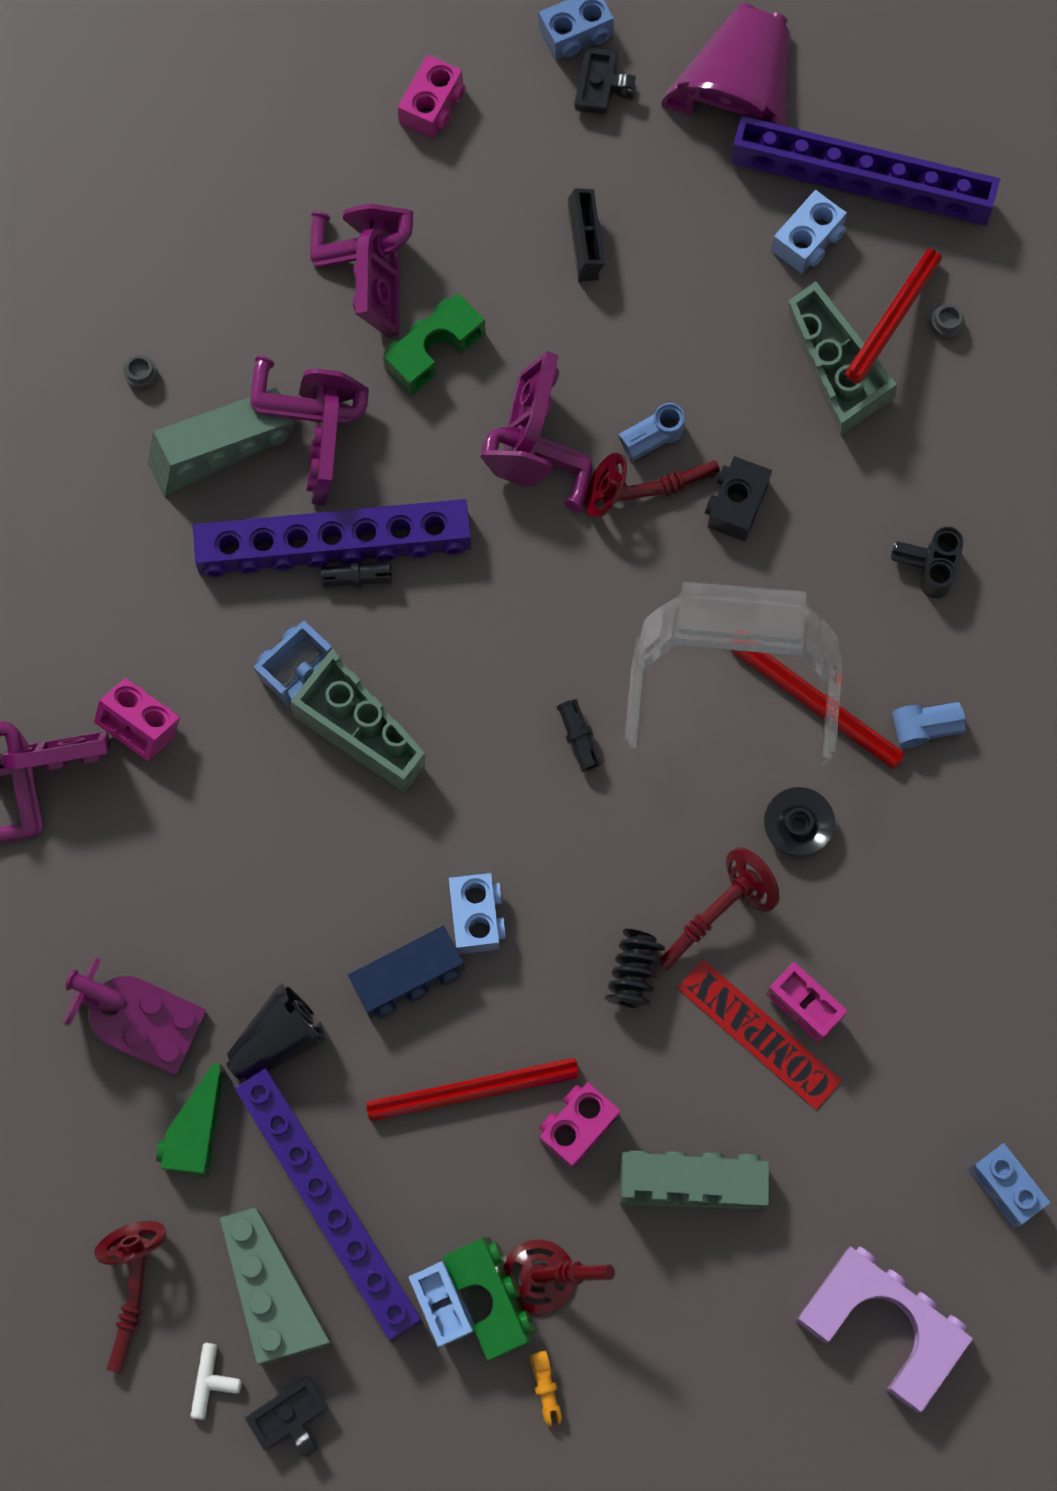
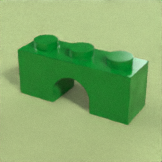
M459 293L455 294L451 299L445 298L436 306L434 313L426 320H418L411 327L408 335L400 341H393L386 348L383 355L385 370L411 396L414 395L436 376L435 361L427 354L428 349L437 343H447L452 345L460 354L464 353L486 334L485 319Z
M482 1237L443 1256L457 1291L468 1290L476 1285H481L492 1296L493 1308L490 1315L485 1320L473 1325L487 1361L497 1359L535 1341L532 1332L535 1331V1325L530 1314L527 1311L522 1312L517 1300L520 1297L519 1288L512 1276L507 1277L502 1266V1263L505 1262V1256L498 1242H492L491 1238Z

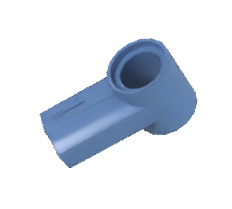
M666 403L658 407L652 416L618 434L628 457L635 461L665 443L679 441L685 433L684 412L678 405ZM666 419H674L678 422L672 428H666L661 423Z
M960 702L922 708L921 705H908L891 712L898 744L901 748L919 746L927 743L929 739L963 734L966 731L965 715Z

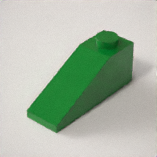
M212 1064L167 1129L165 1140H159L156 1161L161 1162L160 1168L165 1172L209 1177L225 1072L221 1064Z

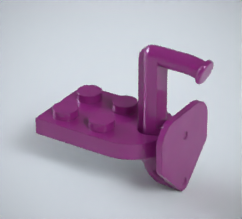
M364 204L347 208L343 211V220L360 233L359 238L325 244V230L327 221H330V216L320 211H312L313 219L310 240V259L312 263L317 267H327L356 261L353 269L356 279V295L353 297L355 314L386 337L399 335L400 264L397 250L412 235L413 211L377 204Z
M545 351L519 372L507 427L494 429L487 434L483 443L481 459L495 476L525 486L535 485L551 474L553 465L575 473L570 498H566L565 505L571 511L579 513L583 511V503L587 495L592 472V461L585 453L539 436L545 418L551 411L553 403L552 399H550L551 389L556 384L559 376V369L556 368L559 355ZM499 443L504 444L505 451L498 450Z
M257 355L255 357L256 364L253 370L250 405L253 411L261 415L319 422V427L315 426L310 445L309 460L312 461L310 471H308L306 491L312 492L311 504L325 505L332 482L337 424L342 425L352 422L366 412L369 388L340 371L309 369L302 374L299 387V395L301 397L266 393L269 370L274 367V362L266 356ZM353 399L352 406L339 405L340 402Z
M0 721V736H5L8 749L0 754V776L12 774L21 820L20 824L0 827V843L37 836L42 831L43 820L32 767L45 765L46 770L66 767L67 761L81 759L82 764L102 760V755L108 753L111 745L108 732L101 731L28 744L22 733L13 724Z
M97 957L92 959L84 975L79 974L77 969H73L67 978L65 988L66 990L73 989L75 991L62 1024L69 1026L80 1005L88 1008L90 1027L100 1041L176 1076L206 1009L137 977L120 976L103 984L96 982L93 978L101 961ZM110 1011L114 1012L115 1014L109 1016L103 1013Z

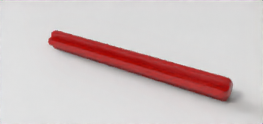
M933 248L926 250L847 369V379H851L854 383L858 384L865 378L941 262V253L936 252Z
M737 635L731 642L729 649L732 653L887 766L895 769L904 759L905 753L744 635Z
M570 1058L371 1100L366 1103V1110L369 1120L377 1121L575 1079L579 1077V1068L576 1059Z

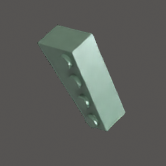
M816 281L788 301L789 316L842 436L896 398L897 384L877 359L861 383L856 384L851 379H847L846 371L865 343Z
M277 388L268 390L266 392L280 394ZM249 397L153 431L148 465L164 497L266 448L284 443L291 436L294 419L258 414L253 411Z
M332 648L290 701L292 716L405 793L425 768V752L403 727L387 713L381 702L370 694L362 685L361 680L352 670L350 671L341 661L340 656Z
M649 1151L622 1152L620 1205L766 1210L769 1206V1161H760V1155L740 1154L738 1159L724 1158V1154L703 1153L702 1157L687 1156L685 1152H665V1155L650 1154Z
M255 1207L221 1217L220 1221L257 1364L264 1366L333 1345L260 1211Z

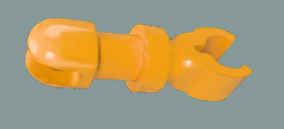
M542 1351L530 1354L531 1368L538 1384L534 1388L536 1395L540 1394L543 1419L551 1427L550 1412L553 1411L556 1422L559 1425L562 1421V1413L555 1397L554 1390H557L556 1382L552 1383L547 1352Z

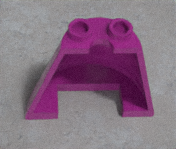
M748 3L739 4L737 10L729 15L668 89L663 97L661 106L692 116L697 100L750 118L787 126L790 32L786 26V17L780 13H768L756 9Z

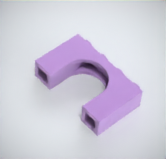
M850 1246L798 1316L796 1322L826 1344L834 1336L851 1310L860 1302L870 1299H881L898 1306L911 1322L914 1332V1344L909 1358L886 1391L915 1413H920L973 1338L966 1333L969 1328L952 1315L948 1318L941 1315L935 1310L938 1306L937 1303L927 1295L919 1292L916 1296L905 1287L907 1281L891 1269L886 1273L876 1266L875 1262L877 1259L870 1252L860 1246L857 1250Z

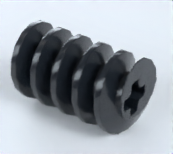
M623 929V935L628 939L621 940L619 948L625 953L616 955L615 960L620 966L612 969V975L617 980L608 983V989L614 994L606 995L605 1000L628 1008L649 1006L651 1002L643 997L642 993L654 992V987L646 983V979L658 977V974L649 969L650 965L661 964L662 961L654 956L653 952L665 951V946L657 942V938L649 933L636 929Z

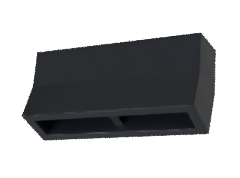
M574 188L568 197V214L578 282L599 280V272L605 265L594 189ZM582 210H585L587 226L583 224ZM586 243H589L592 260L588 259Z

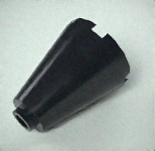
M280 984L227 1052L229 1061L226 1065L237 1079L240 1080L244 1077L248 1080L265 1068L267 1071H270L323 1044L328 1039V1034L321 1022L316 1026L313 1024L314 1020L311 1015L314 1012L305 1001L289 986L285 988L284 984Z

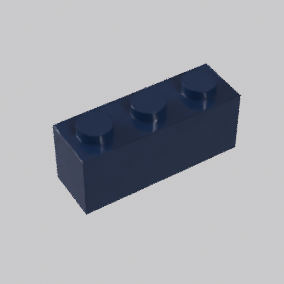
M443 925L349 973L348 977L369 1019L374 1016L381 1019L397 1010L395 1005L407 999L410 1002H415L425 997L429 993L428 988L438 983L445 986L461 977L459 972L465 970L464 962Z

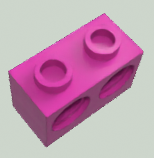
M427 55L397 107L399 123L434 139L439 129H444L447 126L451 115L450 109L454 102L459 103L464 95L466 86L463 84L462 70ZM438 83H445V84H447L446 86H443V87H437V86H435V85L438 84ZM423 109H430V110H432L430 113H421V112H420V111L423 110Z
M125 678L99 700L94 723L149 762L174 739L180 717L169 707L164 706L147 694L144 689Z
M795 962L777 978L766 994L818 1044L825 1039L848 1012Z
M589 1082L582 1089L576 1085L564 1098L563 1102L567 1105L557 1116L552 1112L539 1127L543 1132L539 1136V1141L571 1170L617 1120L621 1112ZM586 1101H592L598 1105L600 1112L595 1118H584L579 1113L580 1105ZM562 1128L572 1130L576 1136L575 1141L569 1146L559 1145L554 1138L558 1130Z

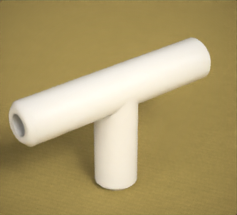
M204 1343L202 1347L190 1415L193 1419H205L210 1390L238 1394L241 1391V1379L213 1375L218 1347L216 1344Z

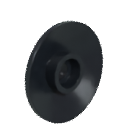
M794 787L783 790L770 801L764 815V828L770 842L778 850L791 856L804 857L819 852L828 844L834 832L835 817L831 805L821 794L812 789ZM794 820H801L805 828L795 830L792 827V822Z

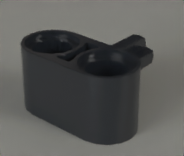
M945 526L939 528L927 548L897 541L892 549L891 560L922 568V591L931 598L944 597L949 593L957 574L963 548L962 534L953 527ZM938 543H949L953 547V551L945 552L941 550ZM939 573L945 577L946 582H934L930 575Z

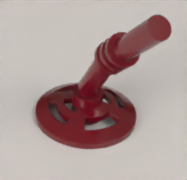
M612 453L603 459L590 480L585 499L586 511L590 516L600 518L620 500L661 494L669 496L671 491L677 493L678 488L682 491L688 484L720 473V468L717 461L713 460L682 473L675 471L674 476L671 473L667 474V478L662 476L660 481L627 486L625 483L627 475L626 459L619 453ZM618 464L622 466V473L618 472ZM602 500L605 506L602 510H599L597 502Z
M742 847L735 848L728 853L726 857V870L731 887L701 915L696 914L694 916L695 920L691 919L689 925L683 927L685 932L659 958L662 961L661 965L665 969H669L694 942H700L702 940L700 936L704 937L707 934L706 930L710 931L712 929L711 924L739 898H742L754 909L762 912H769L778 905L780 893L777 881L770 868L757 854ZM735 860L736 865L732 868V863ZM746 864H749L755 871L748 870ZM764 893H767L766 902L762 904L760 900L763 899Z
M141 1221L123 1226L105 1236L95 1247L94 1254L99 1263L105 1265L126 1264L130 1266L126 1305L121 1306L123 1313L118 1316L121 1322H116V1327L119 1329L107 1366L108 1371L121 1374L132 1334L138 1330L135 1324L140 1323L138 1316L143 1313L140 1310L145 1260L148 1254L164 1242L167 1235L165 1226L160 1222ZM141 1234L156 1235L151 1240L147 1238H141Z
M530 1240L520 1244L509 1254L503 1266L507 1277L511 1276L515 1262L523 1266L520 1273L522 1285L518 1287L520 1297L517 1300L522 1311L536 1315L551 1313L563 1306L570 1298L574 1285L581 1284L587 1280H612L615 1276V1269L612 1265H583L581 1262H572L563 1248L547 1240ZM545 1249L551 1251L553 1255L551 1257L544 1254L528 1256L527 1251ZM544 1260L547 1264L545 1266L541 1264L533 1265L531 1261ZM556 1281L559 1284L565 1285L562 1292L554 1287ZM532 1286L535 1288L544 1287L546 1291L535 1293L530 1291ZM526 1295L534 1299L549 1297L551 1302L537 1305L528 1303L524 1299Z

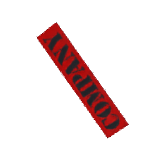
M704 959L698 963L677 987L678 990L815 1110L819 1108L842 1081L840 1077Z

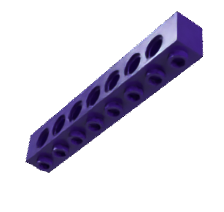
M742 115L733 143L731 164L984 226L988 224L1000 178Z
M467 499L193 524L195 564L199 575L205 574L207 577H220L225 572L239 571L242 574L257 573L259 569L265 568L286 571L297 565L319 568L326 566L329 562L340 561L343 564L352 565V561L361 562L362 559L376 558L378 561H391L396 556L410 555L412 558H424L429 556L430 553L444 552L447 555H458L465 550L471 549ZM432 526H440L444 529L439 535H430L426 532ZM398 529H406L410 532L407 537L402 539L393 536V533ZM365 532H371L376 535L373 540L368 542L358 539ZM332 535L341 537L340 542L335 545H328L324 542L327 537ZM302 538L307 540V543L301 548L290 546L295 539ZM262 542L273 543V546L267 551L256 549ZM228 545H237L239 547L233 554L222 553L223 549Z
M266 1068L235 1087L239 1097L387 1338L393 1342L421 1324L423 1321Z

